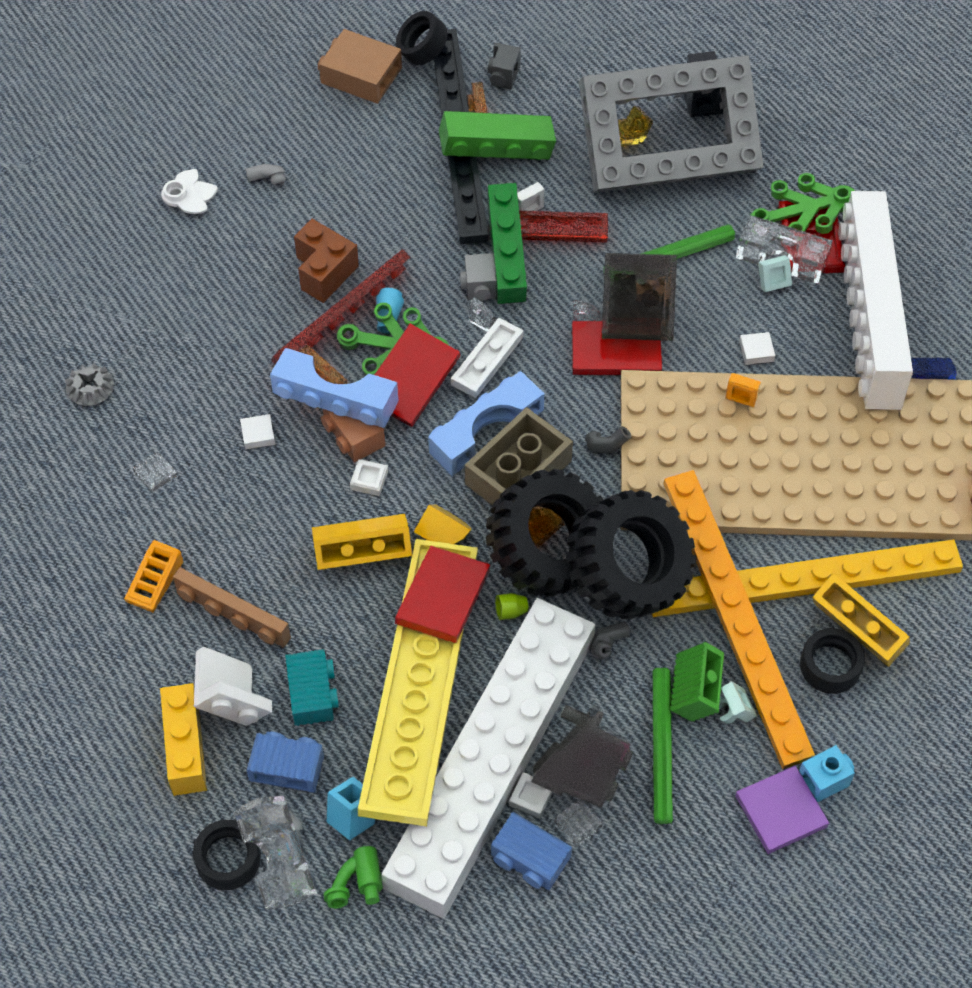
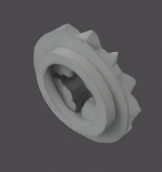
M95 363L88 367L81 364L79 370H71L70 377L65 379L68 397L73 402L84 406L103 402L110 396L114 387L112 374L107 371L105 366L98 367ZM83 380L89 382L94 380L95 386L89 384L84 386Z

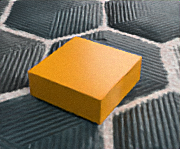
M731 373L725 398L754 407L761 382Z

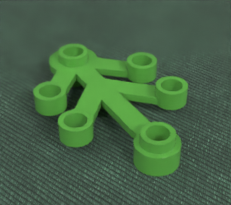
M810 173L801 174L798 177L799 190L802 192L811 191L823 196L815 199L788 189L785 181H774L771 184V196L778 200L784 199L795 205L769 212L764 208L755 209L749 217L750 229L756 234H765L771 230L772 222L801 215L797 222H792L788 226L789 239L800 241L805 237V231L820 209L828 208L826 214L819 215L815 220L816 231L821 234H827L831 232L833 222L839 213L843 212L844 203L849 202L851 191L855 190L846 185L832 188L815 182V177Z
M385 302L377 304L374 313L376 319L379 322H383L392 337L361 332L353 324H345L337 332L338 342L346 350H353L360 344L389 349L377 358L371 357L363 361L362 369L365 375H375L404 333L392 316L391 306ZM411 307L404 311L403 319L407 326L411 323L430 334L421 321V314L418 309ZM381 309H387L389 311V313L386 316H380L378 314V312ZM410 314L418 316L415 321H409L407 317ZM347 331L354 333L350 339L344 338L343 335ZM435 337V338L439 339L440 341H442V342L446 343L447 345H449L448 342H447L445 339H443V338H441V337ZM369 364L377 366L372 372L367 371L366 367Z

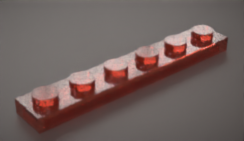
M404 249L400 250L278 350L271 361L276 365L285 348L298 352L306 345L313 348L324 338L321 334L328 327L333 331L345 321L342 316L350 310L354 314L366 303L363 298L368 294L374 297L381 289L386 287L384 284L386 279L391 277L395 280L406 270L404 264L409 260L410 256Z

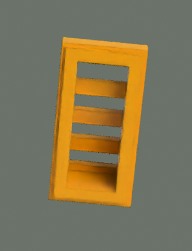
M153 540L124 598L125 602L154 613L173 581L174 574L183 564L181 551ZM153 567L162 570L163 573H157L152 571ZM146 579L157 582V586L145 582ZM141 589L151 593L152 596L151 598L139 594L138 592Z

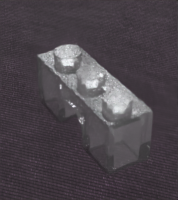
M750 215L739 240L736 258L759 265L760 261L766 260L771 255H786L793 262L792 276L819 284L829 258L833 240Z
M284 796L258 797L233 810L243 842L254 843L259 846L267 860V871L255 876L265 909L291 907L316 895L317 892Z

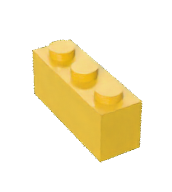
M405 514L312 527L318 570L412 556L409 526Z
M834 573L812 597L814 604L846 632L852 634L866 649L888 667L910 644V636Z
M193 683L160 688L167 777L173 796L207 791L200 711L194 707L195 687Z

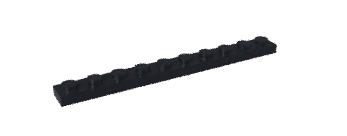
M447 29L445 46L440 54L433 59L441 117L444 111L469 112L457 30ZM447 156L460 244L488 242V230L477 159L470 156Z

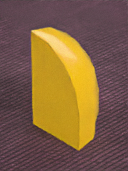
M435 504L428 505L414 532L428 541L455 544L465 539L472 528L460 518Z

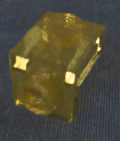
M633 106L626 119H618L621 146L642 144L653 124V120L639 106Z

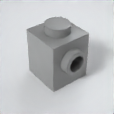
M494 253L465 255V271L460 272L461 289H467L468 300L483 301L496 298Z

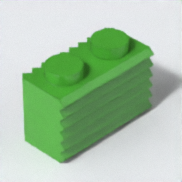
M704 642L675 654L677 659L675 660V676L673 677L675 682L672 683L674 688H672L673 694L670 701L672 705L670 706L671 711L693 722L700 720V718H705V716L709 717V714L719 713L724 652Z

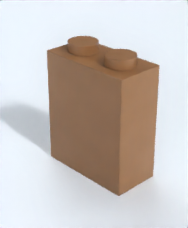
M343 29L338 38L333 39L329 51L325 56H321L318 62V71H320L322 84L377 104L402 69L400 48Z

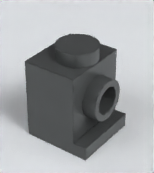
M494 43L493 57L490 58L488 63V73H491V85L512 89L520 69V47Z

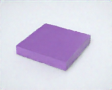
M796 765L736 792L735 797L767 854L821 831L829 825V821Z

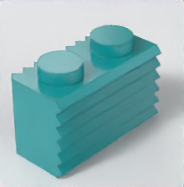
M324 649L285 655L294 725L299 726L301 724L306 725L307 723L312 724L314 722L334 720L333 709L339 708L337 689H330L329 679L335 678L333 659L326 660Z

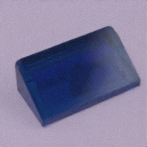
M911 358L913 368L911 378L955 380L957 372L951 358Z

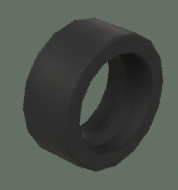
M419 11L411 15L399 29L396 37V47L401 49V54L411 63L424 65L438 56L445 46L447 28L433 13ZM429 29L425 39L419 45L415 46V43L419 36L424 31Z
M835 628L816 631L808 638L800 657V670L804 679L813 688L832 694L845 692L857 683L865 665V652L861 643L852 634ZM825 646L836 647L844 651L851 660L849 672L838 676L829 675L821 671L813 661L815 651Z
M220 820L209 824L199 833L193 848V858L199 876L207 885L218 890H233L244 886L255 876L260 866L261 853L255 834L246 824L236 820ZM225 837L240 839L247 848L245 863L237 870L228 873L214 871L207 862L209 847L217 840Z

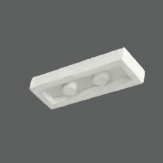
M498 318L451 377V386L477 398L522 340L524 330Z

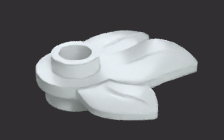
M191 169L179 173L175 180L167 182L163 187L161 195L164 203L169 206H178L185 213L201 214L207 211L206 203L213 199L218 187L210 183L198 181L197 169Z

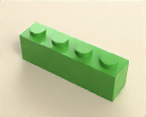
M444 111L438 130L442 153L445 156L549 160L556 143L551 116Z

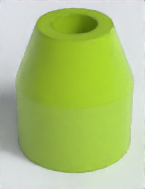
M515 593L496 595L495 609L499 620L515 619L528 612L529 606L526 596Z

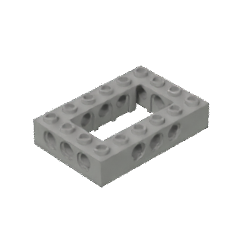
M749 55L583 76L579 81L594 193L756 172L764 168ZM716 88H720L722 98L720 109H723L726 128L723 134L727 136V144L622 157L616 104L623 105L629 101L640 99L653 101L657 97L671 95L678 98L683 94L695 92L708 94Z

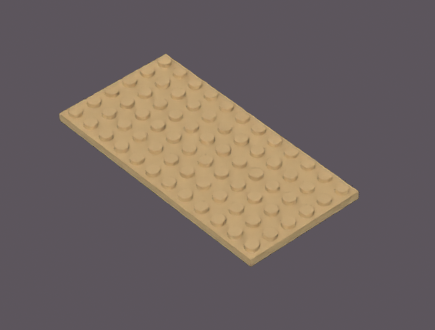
M621 370V426L627 428L631 433V438L621 446V492L633 490L635 493L640 490L647 491L652 494L651 498L658 495L667 501V507H671V501L663 485L664 479L694 470L720 533L972 541V380L911 378L902 410L865 409L864 397H859L858 393L861 377L735 373L761 382L755 406L751 407L725 398L731 373Z

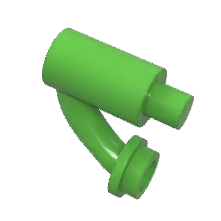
M363 846L356 849L353 857L349 858L342 865L332 887L323 894L324 901L327 902L328 907L336 909L348 904L350 892L346 885L354 873L357 876L359 893L365 895L366 904L373 905L380 901L378 892L383 889L378 852L375 847Z

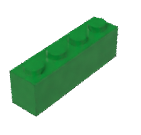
M517 184L488 185L487 201L492 253H494L497 304L526 302L527 282Z

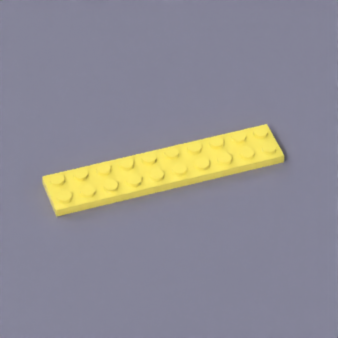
M416 539L403 600L430 545L477 560L478 548ZM397 625L358 805L359 817L427 827L463 630L457 643H453Z

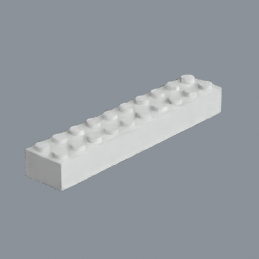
M536 598L436 776L427 827L409 824L381 874L384 890L445 919L585 659L594 638L595 623Z

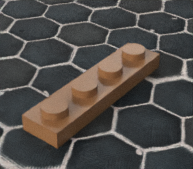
M181 567L174 574L173 580L176 592L183 600L190 603L195 601L203 605L210 614L226 617L234 626L241 630H251L267 644L273 645L275 643L284 648L291 639L287 622Z

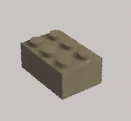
M526 407L465 464V485L493 505L500 498V494L525 476L544 469L548 472L553 469L563 470L572 461L573 441Z

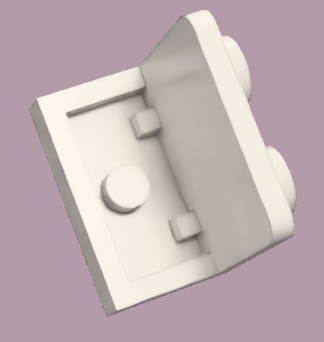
M206 647L196 651L195 708L245 726L255 723L262 717L272 713V700L252 693V668L248 663Z

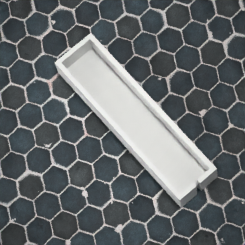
M851 191L849 202L844 203L843 206L844 223L839 224L838 236L839 240H843L844 243L841 248V260L846 261L844 282L849 283L847 305H852L849 322L850 327H855L852 346L853 350H858L855 369L856 373H861L858 393L859 397H864L865 409L902 410L913 368L886 191Z

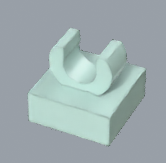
M786 255L759 262L761 289L764 292L792 286L790 259Z
M732 681L721 687L724 696L720 697L719 709L726 705L729 706L728 713L720 717L722 722L730 724L739 718L747 723L757 717L743 687Z

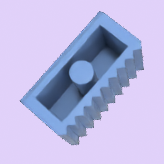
M271 731L264 735L257 733L246 770L249 781L315 793L324 760L323 748L316 740L307 737L294 740L288 739L278 732Z
M514 812L511 813L507 822L491 844V855L498 866L507 871L515 869L523 875V879L529 885L540 889L541 886L546 890L551 889L571 858L572 853L570 845Z

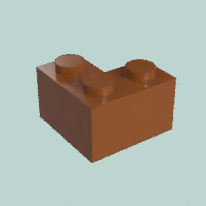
M311 219L294 236L296 256L304 262L298 268L301 290L324 303L359 267L357 244L314 219Z

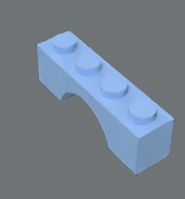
M288 348L284 349L270 373L274 394L284 399L290 398L303 402L313 408L319 407L331 411L338 416L354 418L367 425L385 428L399 401L398 385L395 381L368 374L361 380L350 384L330 383L316 373L313 356Z
M521 371L513 377L505 378L496 389L481 395L476 403L467 409L457 412L454 418L445 425L436 427L428 436L429 454L451 476L455 475L475 455L474 437L480 429L494 422H511L526 407L538 415L544 410L545 393Z

